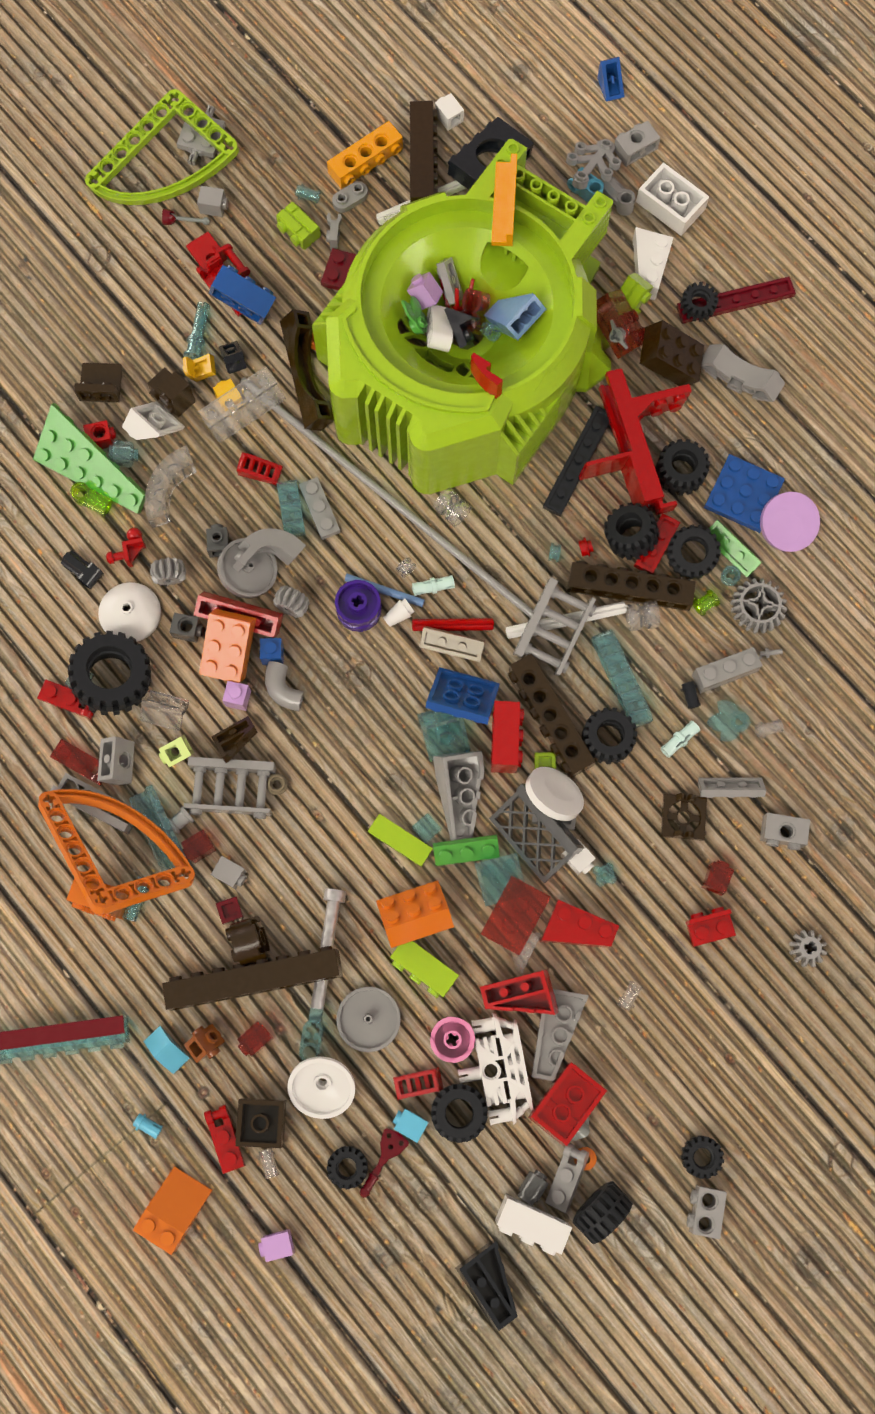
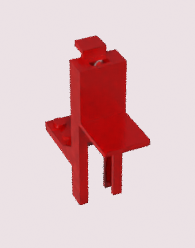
M622 368L607 371L605 377L608 385H600L598 389L620 454L586 462L578 476L579 480L621 470L633 505L636 503H640L642 507L645 505L649 511L654 510L656 515L671 512L678 505L677 501L663 504L664 493L640 421L645 416L651 415V417H656L666 411L676 412L680 410L692 392L690 385L678 386L632 398Z

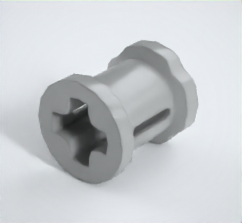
M183 806L171 819H166L177 834L189 822L193 823L195 821Z

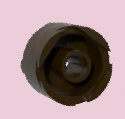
M258 916L230 924V927L225 929L226 937L233 946L231 956L235 963L239 962L241 965L247 966L253 964L256 960L270 958V955L266 954L267 951H270L269 941L264 927L259 928L257 922H260Z

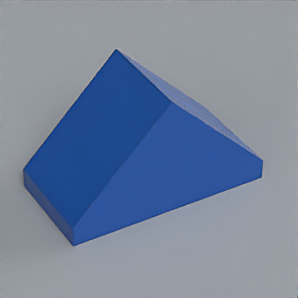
M620 57L600 61L597 79L605 101L623 98L624 89Z

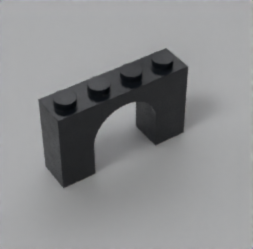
M497 117L493 122L490 121L481 133L478 132L470 143L464 144L458 154L451 156L448 161L449 168L447 174L470 190L486 169L479 162L477 156L485 152L498 153L508 139H514L527 147V160L531 156L534 143Z

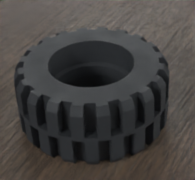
M106 631L104 635L97 632L94 633V638L90 639L87 636L83 639V645L77 644L74 648L75 654H71L69 658V682L75 698L79 699V703L83 707L87 705L89 710L94 713L99 710L101 715H108V712L120 715V710L124 709L125 712L132 710V705L138 706L142 702L141 698L146 697L148 687L151 684L150 659L148 654L145 653V648L141 644L137 645L135 638L130 636L127 639L125 633L118 632V635L113 634V631ZM115 658L129 666L130 677L123 685L107 689L99 687L91 681L90 670L100 660Z

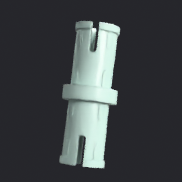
M452 575L436 579L432 577L423 582L412 583L414 596L426 593L436 594L437 591L455 588Z
M691 720L682 730L676 731L673 737L660 748L662 753L670 758L679 748L685 747L688 741L700 731L699 726Z

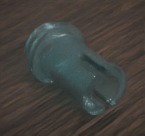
M304 184L297 185L295 196L299 200L302 198L318 204L321 191L305 187Z
M485 322L481 325L484 327V329H480L481 333L489 341H496L501 336L499 326L490 322Z

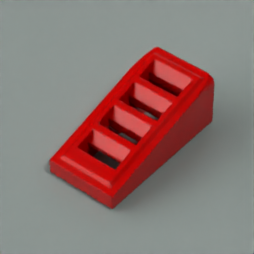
M242 452L237 466L238 476L277 486L283 466ZM247 462L250 463L248 469H245ZM258 465L256 472H254V466ZM266 467L265 473L262 475V469ZM274 469L273 476L270 478V470Z
M439 1067L393 1077L398 1100L438 1092L444 1089ZM430 1074H432L434 1087L431 1086ZM420 1076L424 1077L426 1089L422 1088ZM411 1078L415 1080L417 1091L413 1090ZM402 1080H406L408 1093L404 1092Z

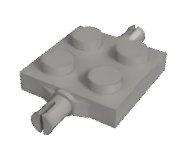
M208 105L205 114L225 130V121L213 118L215 107ZM201 120L197 126L203 128L207 125V121ZM184 122L177 141V148L190 153L187 161L188 164L195 166L198 156L214 158L217 149L189 124ZM214 132L211 135V139H219L221 133Z

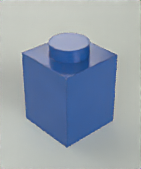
M260 638V660L262 665H267L269 661L284 664V645L281 638Z

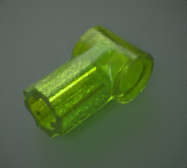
M77 482L71 486L70 493L78 505L85 506L103 516L109 513L113 503L112 499L89 488L83 482ZM80 491H86L83 497H77Z

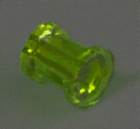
M711 589L707 590L706 594L700 599L693 600V607L701 616H704L706 611L713 606L720 605L719 598Z

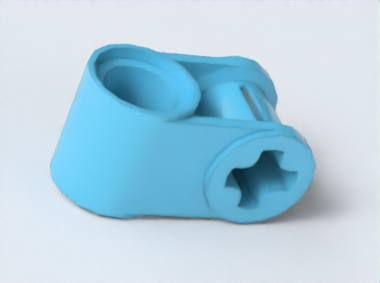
M580 167L578 171H582L584 167ZM592 174L588 176L587 188L582 190L573 187V178H570L567 181L568 188L587 202L596 193L593 191L598 190L603 193V182Z

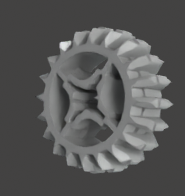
M754 578L751 580V583L745 581L743 586H738V592L733 593L734 599L731 600L730 604L734 606L731 608V613H737L733 619H740L739 627L745 624L746 631L753 628V633L756 634L760 629L763 634L766 633L767 629L773 631L774 626L778 627L781 624L780 620L785 618L783 613L787 611V607L783 606L787 603V599H781L784 592H777L779 585L773 588L771 586L772 581L765 584L764 578H762L758 583ZM757 592L755 598L744 599V596ZM764 613H774L771 618L761 620V617Z

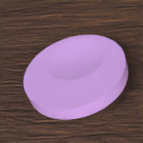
M798 492L778 494L771 498L762 510L760 516L762 535L769 545L779 551L794 552L802 550L809 546L818 534L820 528L819 511L814 502L804 494Z

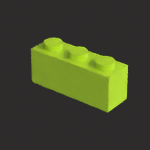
M414 941L399 945L390 956L393 960L392 965L401 972L404 969L411 974L409 978L418 985L422 982L428 986L427 992L435 998H438L439 995L444 998L459 977L457 973Z

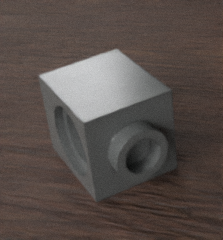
M174 613L169 633L175 639L197 643L198 637H201L203 634L204 625H202L199 617ZM186 625H193L190 631H183Z

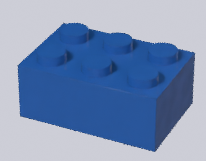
M222 265L208 294L261 325L276 299L273 295L274 293L266 287L260 288L257 286L252 278L248 276L244 278L237 274L238 270L234 267Z

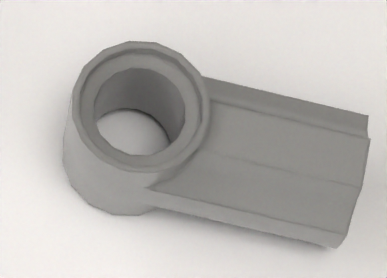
M612 177L610 181H604L603 192L613 200L617 212L623 216L630 215L634 209V192L625 189L615 177Z

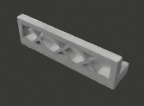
M65 773L58 787L53 785L50 790L64 789L68 780H71L76 784L77 790H81L80 786L85 788L82 790L111 797ZM68 803L127 835L133 827L129 822L127 824L121 821L120 817L116 816L115 818L112 816V813H106L102 809L83 804Z

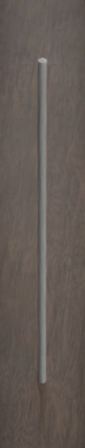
M246 377L241 379V385L528 617H531L533 612L531 607L314 432L304 429L303 423Z

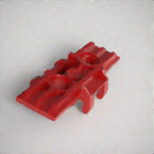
M209 232L186 245L188 251L199 264L196 268L197 273L209 289L222 265H224L223 262L227 260V256L237 268V274L245 278L251 272L234 253L231 244L228 243L220 247ZM232 308V310L238 317L242 315L240 312Z

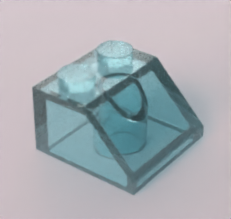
M433 710L417 714L430 762L434 761L433 756L471 751L463 718H457L453 715Z

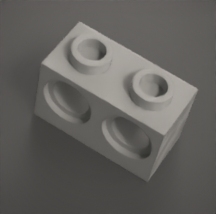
M696 1185L695 1190L692 1189L690 1195V1203L693 1204L692 1213H688L687 1216L689 1232L695 1235L720 1239L727 1192ZM710 1193L712 1195V1203L704 1206L702 1198L705 1194ZM703 1217H707L709 1220V1225L706 1229H700L699 1220Z

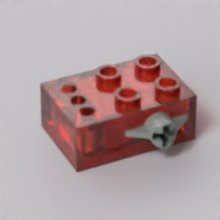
M622 290L609 292L597 299V324L617 359L625 357L641 348L645 327L641 326L638 313L631 308Z

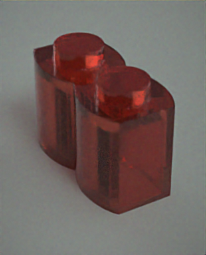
M467 288L462 298L463 310L461 312L480 319L467 326V328L471 330L472 334L481 335L486 324L484 315L490 306V295Z

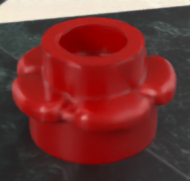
M583 537V540L578 541L582 557L587 555L590 557V552H594L591 540L586 541V538Z

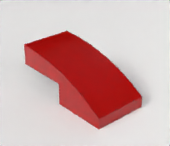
M473 353L471 355L470 370L474 378L486 392L494 395L495 399H497L502 394L503 380L490 372V362Z

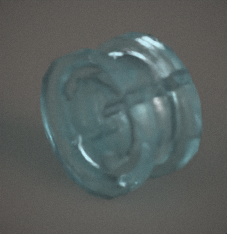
M551 543L548 561L554 559L556 562H559L561 544L556 546L554 543Z
M727 566L721 573L720 578L724 585L734 586L739 581L741 573L737 567ZM728 572L735 575L733 580L726 577Z

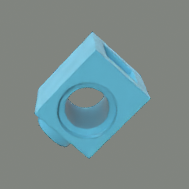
M405 1108L403 1112L399 1110L393 1120V1123L396 1124L394 1130L418 1143L429 1121Z

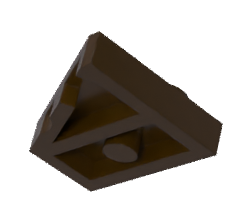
M249 716L213 735L212 739L225 763H228L258 732Z

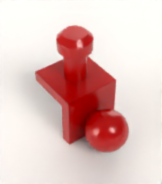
M133 527L127 531L128 541L122 542L123 551L116 553L112 551L107 552L106 559L109 564H115V561L125 559L129 568L133 567L136 557L142 549L146 548L140 529Z

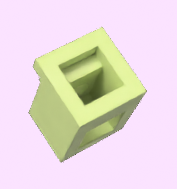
M185 735L159 748V757L163 764H167L168 767L195 753ZM174 747L178 748V755H175L172 752V749Z

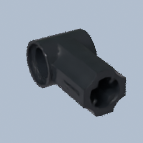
M73 550L67 552L62 558L61 564L77 576L76 578L90 590L104 575L92 562L88 563Z

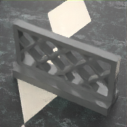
M521 784L516 789L517 792L489 819L540 880L546 883L576 854H579L584 847L562 821L553 819L541 812L530 800L525 784ZM519 797L524 802V811H514V802ZM502 813H509V826H502L497 820ZM514 813L524 814L523 827L513 826ZM528 814H535L538 818V827H527ZM513 829H523L522 842H516L513 839ZM527 829L537 830V843L527 842ZM542 830H548L552 834L551 844L541 843ZM527 845H537L536 858H530L526 854ZM541 846H551V859L541 858ZM556 846L563 847L568 853L562 860L555 859ZM540 861L551 862L550 872L546 876L540 870Z

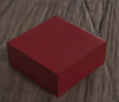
M237 896L216 903L223 925L244 918Z

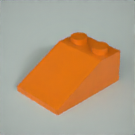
M174 1166L144 1210L133 1231L172 1255L177 1251L213 1190Z

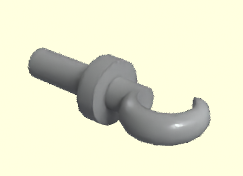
M765 648V651H760L759 659L762 656L769 658V655L783 654V650H769Z

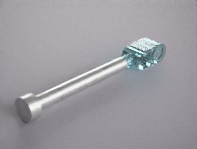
M325 889L323 900L327 901L320 948L332 946L333 949L340 903H345L346 891ZM328 980L314 983L309 1019L303 1026L299 1056L302 1061L307 1059L304 1055V1050L308 1046L315 1048V1057H320L324 1036V1026L321 1022ZM313 1024H316V1028L319 1029V1033H315L313 1039L318 1040V1044L312 1042L305 1043L306 1038L311 1040V1032H308V1028L312 1027Z

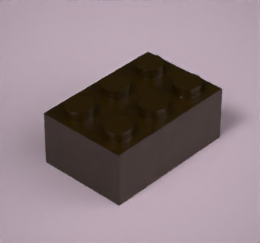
M661 320L645 327L639 364L678 386L691 385L699 382L705 345Z

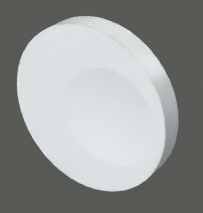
M539 767L534 769L528 776L525 783L526 792L532 803L545 815L560 821H570L575 819L582 811L584 806L583 795L573 780L564 773L550 767Z

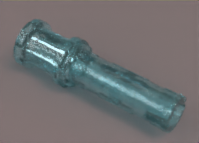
M202 302L197 303L192 333L187 337L188 346L183 356H187L192 360L202 357L200 354L201 348L205 344L203 334L210 305L206 302L203 303V307Z

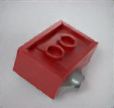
M570 1062L565 1066L528 1118L562 1146H567L571 1141L585 1138L589 1135V1115L607 1090Z

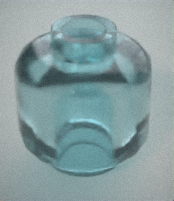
M115 440L112 445H109L108 458L119 467L130 468L134 461H138V449H134V444L131 441Z

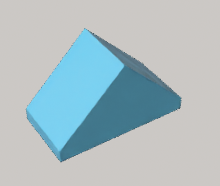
M161 1026L143 1041L153 1057L172 1074L178 1071L190 1059Z

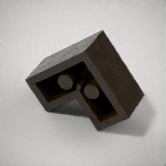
M164 367L147 383L151 397L156 401L160 400L165 410L170 414L174 413L178 418L196 402L190 384L176 371L170 373Z

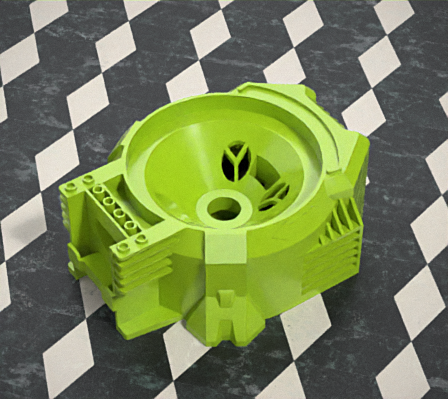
M514 139L507 140L466 195L447 196L445 192H438L401 205L400 212L381 225L363 244L352 262L345 283L312 324L317 360L328 366L329 391L338 439L347 445H363L368 440L369 450L372 452L378 445V456L381 458L388 450L389 463L393 465L398 458V469L401 471L408 463V474L413 487L422 494L437 493L493 475H498L513 485L571 404L575 392L589 391L606 378L605 374L607 371H611V361L604 352L611 345L610 333L597 321L596 289L591 285L599 270L600 261L590 255L607 233L613 200L597 190L585 206L525 169L527 147ZM511 154H517L513 246H491L496 162H510ZM452 257L464 298L459 301V305H463V309L470 281L472 278L475 279L469 315L480 320L467 326V328L480 332L483 338L480 343L468 350L461 349L452 343L449 352L427 346L414 345L407 340L418 338L427 342V336L422 334L416 335L412 331L407 319H410L406 315L401 301L404 300L410 303L411 296L407 289L411 284V279L417 274L423 275L430 272L441 288L440 279L437 274V263ZM532 293L536 295L546 308L543 314L519 340L496 330L484 316L498 300ZM442 294L436 305L445 307ZM429 307L422 310L426 317ZM400 321L404 323L410 332L400 334L398 329ZM473 353L490 362V372L503 380L502 394L497 399H495L494 395L486 392L474 378L470 370L471 355Z

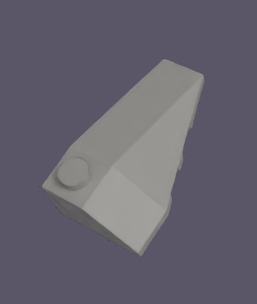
M482 751L457 752L433 756L435 777L450 840L473 838L477 816L476 806L481 794L479 792L481 779L484 778Z

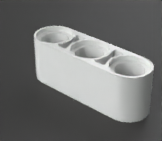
M439 305L430 306L427 312V347L449 352L453 340V330L444 311L447 307Z

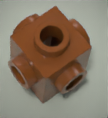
M211 1024L206 1028L203 1026L197 1028L192 1033L193 1037L184 1046L195 1062L198 1063L207 1056L209 1059L216 1056L220 1052L219 1047L225 1040L215 1026Z

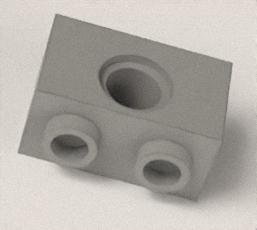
M648 120L642 124L639 123L626 133L622 132L616 137L614 143L615 153L627 167L657 150L660 136Z
M116 736L101 739L97 781L116 786L132 783L134 741Z
M766 813L762 818L760 841L766 842L767 846L779 847V844L787 845V849L800 850V848L808 845L810 819ZM781 827L789 831L788 838L781 835Z

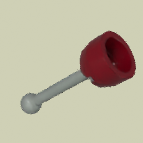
M163 209L162 225H172L176 220L200 222L204 225L210 223L208 217L203 219L176 216L175 212L170 209Z

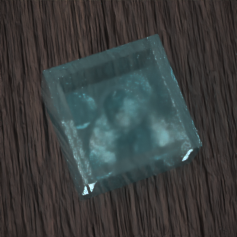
M518 853L475 863L485 907L528 896Z

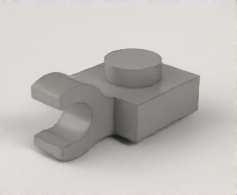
M328 213L327 223L330 226V230H327L326 242H330V250L332 248L339 249L342 217L341 214H338L337 220H331V213Z

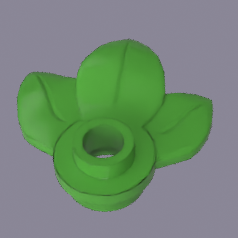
M414 296L410 297V303L402 300L401 303L406 315L410 319L409 325L416 335L426 333L428 321L425 313L422 312L420 302Z

